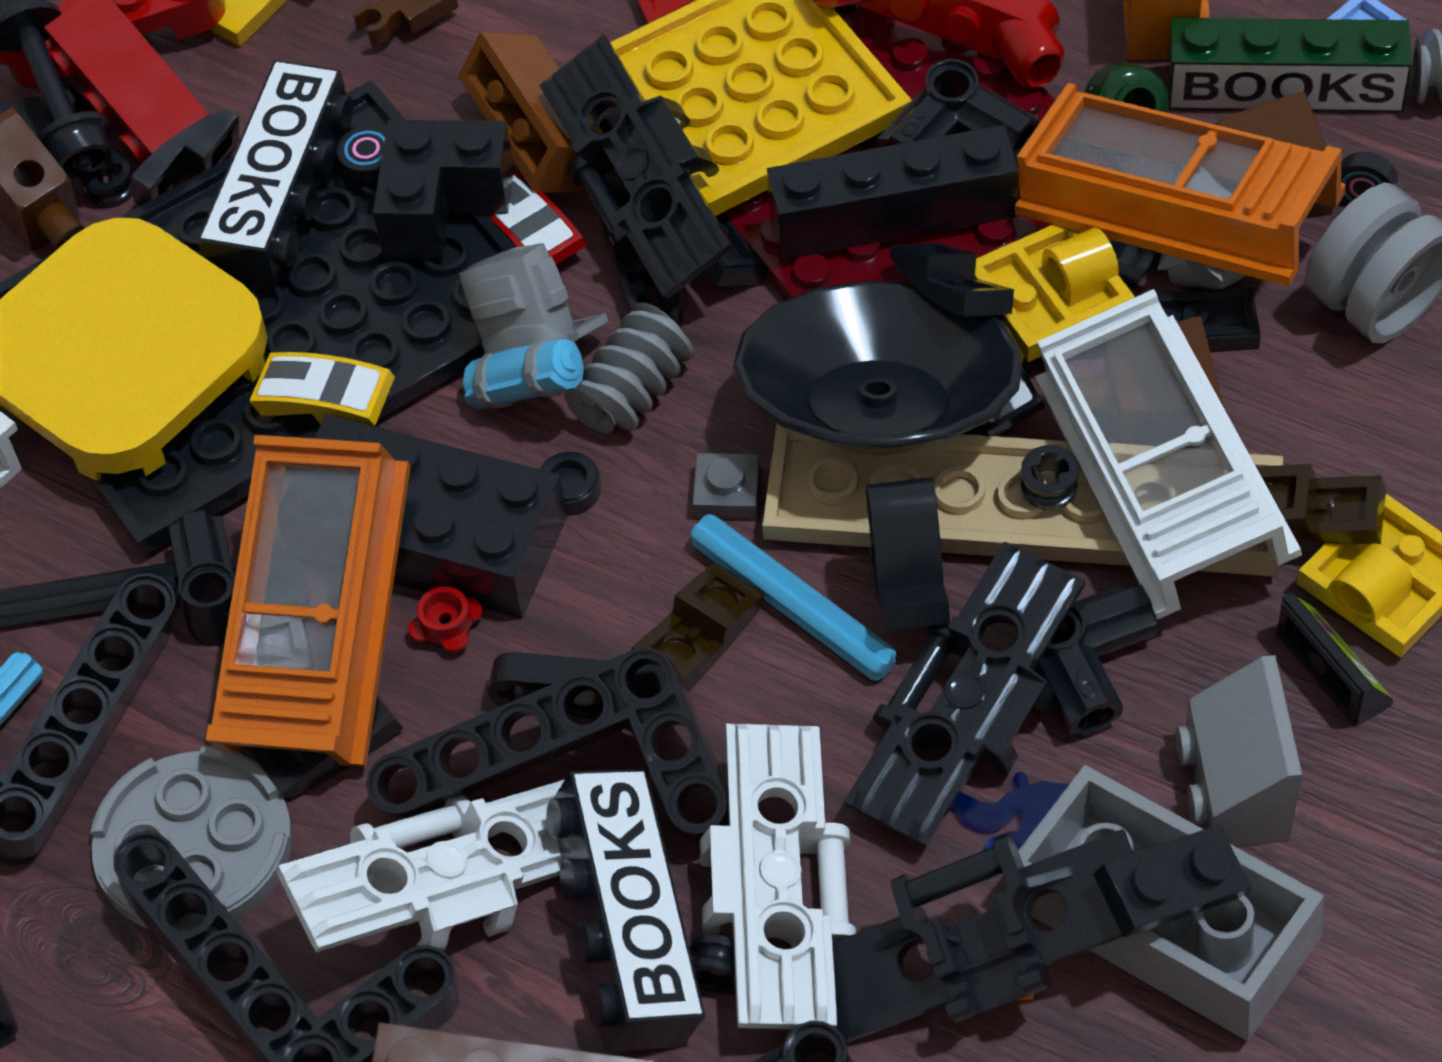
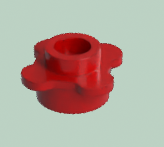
M442 586L430 589L418 602V618L410 621L408 625L409 635L417 643L431 641L443 645L445 651L449 653L460 652L469 643L467 633L472 623L480 620L483 615L482 606L477 599L472 597L466 598L461 591L453 587ZM451 618V621L447 624L440 623L441 619Z

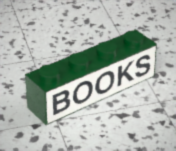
M1171 18L1167 58L1168 109L1247 110L1287 95L1304 91L1312 111L1403 112L1412 68L1409 20Z

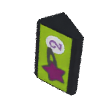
M1291 592L1283 596L1276 634L1349 721L1359 726L1391 707L1394 701L1393 698L1318 610Z

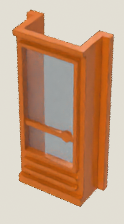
M1068 82L1017 155L1020 198L1015 204V215L1079 232H1085L1096 227L1110 240L1289 287L1299 271V228L1314 203L1336 208L1345 194V183H1341L1342 149L1327 145L1324 151H1319L1117 100L1077 92L1076 84Z
M255 435L253 443L256 446L212 724H208L206 741L212 744V747H216L222 752L235 754L237 752L241 754L242 746L320 752L327 754L343 766L367 767L411 464L408 461H396L381 443Z

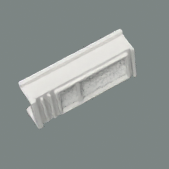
M1154 289L1037 341L1046 372L1035 376L1036 382L1139 585L1142 584L1157 620L1181 609L1174 581L1265 541L1278 566L1302 556L1300 546L1173 315L1167 317Z

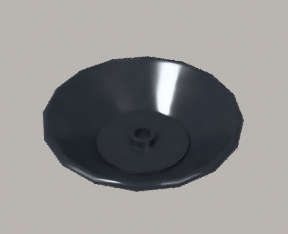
M861 281L814 288L771 306L742 333L733 369L746 399L781 427L855 453L888 455L907 452L948 440L992 420L1019 391L1024 355L1007 325L993 315L971 317L957 315L933 303L911 284Z

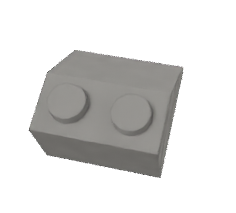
M1262 656L1190 698L1186 725L1176 727V746L1180 765L1192 766L1195 784L1188 785L1187 790L1191 821L1195 825H1204V829L1220 824L1229 843L1235 847L1290 840L1302 779L1301 766L1276 656Z

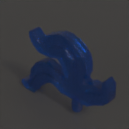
M1017 772L1013 777L1017 789L1007 792L998 802L993 804L981 802L960 792L950 811L957 813L967 827L978 833L989 835L999 832L1013 820L1017 813L1021 814L1022 825L1019 831L1007 832L1014 840L1019 851L1069 784L1040 781L1030 785L1027 776L1023 772ZM1007 833L991 837L984 845L983 850L994 847V839Z

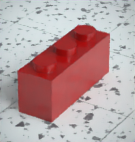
M80 0L44 27L52 47L48 51L58 72L66 80L75 75L87 90L82 94L86 104L93 112H100L106 115L108 119L111 118L123 133L118 136V139L126 152L138 165L142 164L153 152L174 135L209 116L205 108L112 0Z

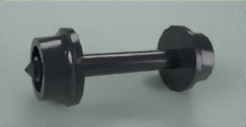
M0 0V52H24L54 121L45 127L37 138L69 178L82 177L95 172L103 167L112 156V150L108 141L112 128L106 115L93 111L75 113L45 44L49 39L44 27L61 15L59 7L47 0Z

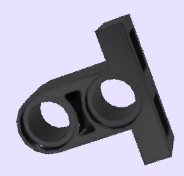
M932 477L866 485L871 550H869L870 569L884 631L949 624V601L943 579L938 508Z

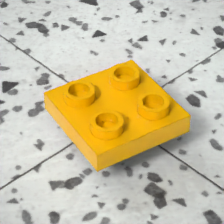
M1050 225L976 258L975 278L1014 289L1012 314L994 316L1007 325L1027 362L1041 357L1037 341L1135 298L1119 276L1118 261L1110 241L1096 227L1085 232H1079L1057 225Z
M1386 494L1381 544L1325 543L1299 569L1296 584L1402 658L1442 616V532Z

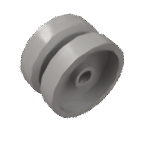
M1385 182L1369 188L1358 196L1330 224L1315 246L1306 266L1304 284L1311 295L1330 310H1346L1345 316L1349 325L1372 343L1382 344L1400 336L1414 325L1442 293V220L1437 216L1428 214L1421 216L1422 211L1418 201L1395 184Z

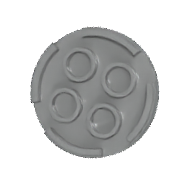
M202 746L200 751L171 755L155 762L151 757L128 771L104 797L96 812L90 832L93 837L92 862L94 872L104 894L123 916L147 929L149 928L128 904L114 871L113 857L117 847L125 838L137 832L150 831L161 834L171 842L232 917L238 920L264 901L280 879L276 870L278 865L288 863L293 837L292 822L283 795L263 768L252 759L240 753L222 752L216 747ZM148 865L136 873L134 880L143 882L157 878L163 872L164 866ZM199 913L186 914L175 923L174 929L180 931L192 930L204 921L205 915Z

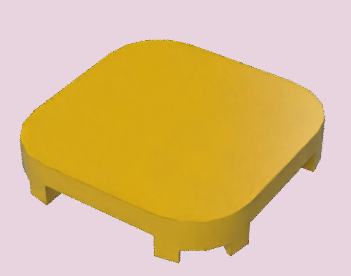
M117 217L93 223L72 236L0 299V405L72 457L78 472L99 481L101 473L121 474L142 468L145 476L166 464L161 449L241 375L254 383L265 366L264 352L268 336L258 300L238 280L158 226L137 218Z

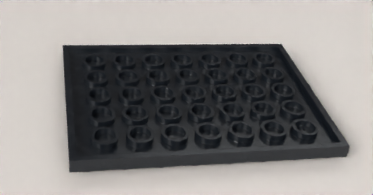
M370 80L346 93V95L351 96L353 99L352 121L346 131L341 130L335 144L336 153L332 171L329 175H323L317 188L315 213L311 220H304L298 235L299 247L294 264L291 267H285L277 289L242 284L257 298L268 336L264 352L265 363L270 352H303L344 357L389 369L395 378L378 419L465 370L471 361L484 356L482 338L472 317L463 290L460 273L486 258L516 247L487 213H449L443 260L383 259L373 216L378 182L361 184L349 180L341 171L337 155V145L348 131L365 125L379 126L387 129L388 120H406L374 82ZM233 156L119 218H137L158 226L202 256L197 239ZM48 257L0 282V299ZM241 375L161 449L166 464L145 476L143 469L139 468L121 474L101 473L99 481L87 476L85 477L142 556L171 540L169 526L178 522L182 514L205 510L208 514L215 515L249 495L256 446L253 444L255 435L314 439L321 424L312 414L261 416L249 402L260 375L254 383ZM286 466V473L297 466Z

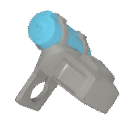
M544 243L509 249L486 258L460 273L463 290L472 317L481 335L482 346L485 352L482 358L471 361L464 371L463 387L468 404L477 409L504 408L511 406L514 402L526 399L561 395L565 390L576 388L583 379L584 365L581 353L574 342L609 322L606 313H601L572 321L566 302L569 299L566 287L563 285L553 258L549 256Z

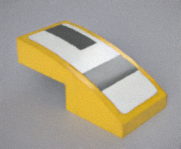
M270 352L249 402L261 416L312 414L321 424L325 415L328 414L375 426L395 376L387 368L344 357L303 352Z

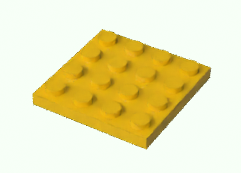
M696 0L610 42L645 101L662 96L679 103L690 120V124L682 130L691 145L707 150L719 167V172L715 176L707 177L704 172H696L691 177L715 216L768 190L766 168L835 156L885 131L912 101L833 8L821 9L812 0Z

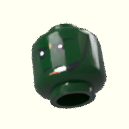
M1126 62L1111 63L1096 71L1087 82L1084 93L1166 113L1169 108L1168 92L1162 79L1151 69Z

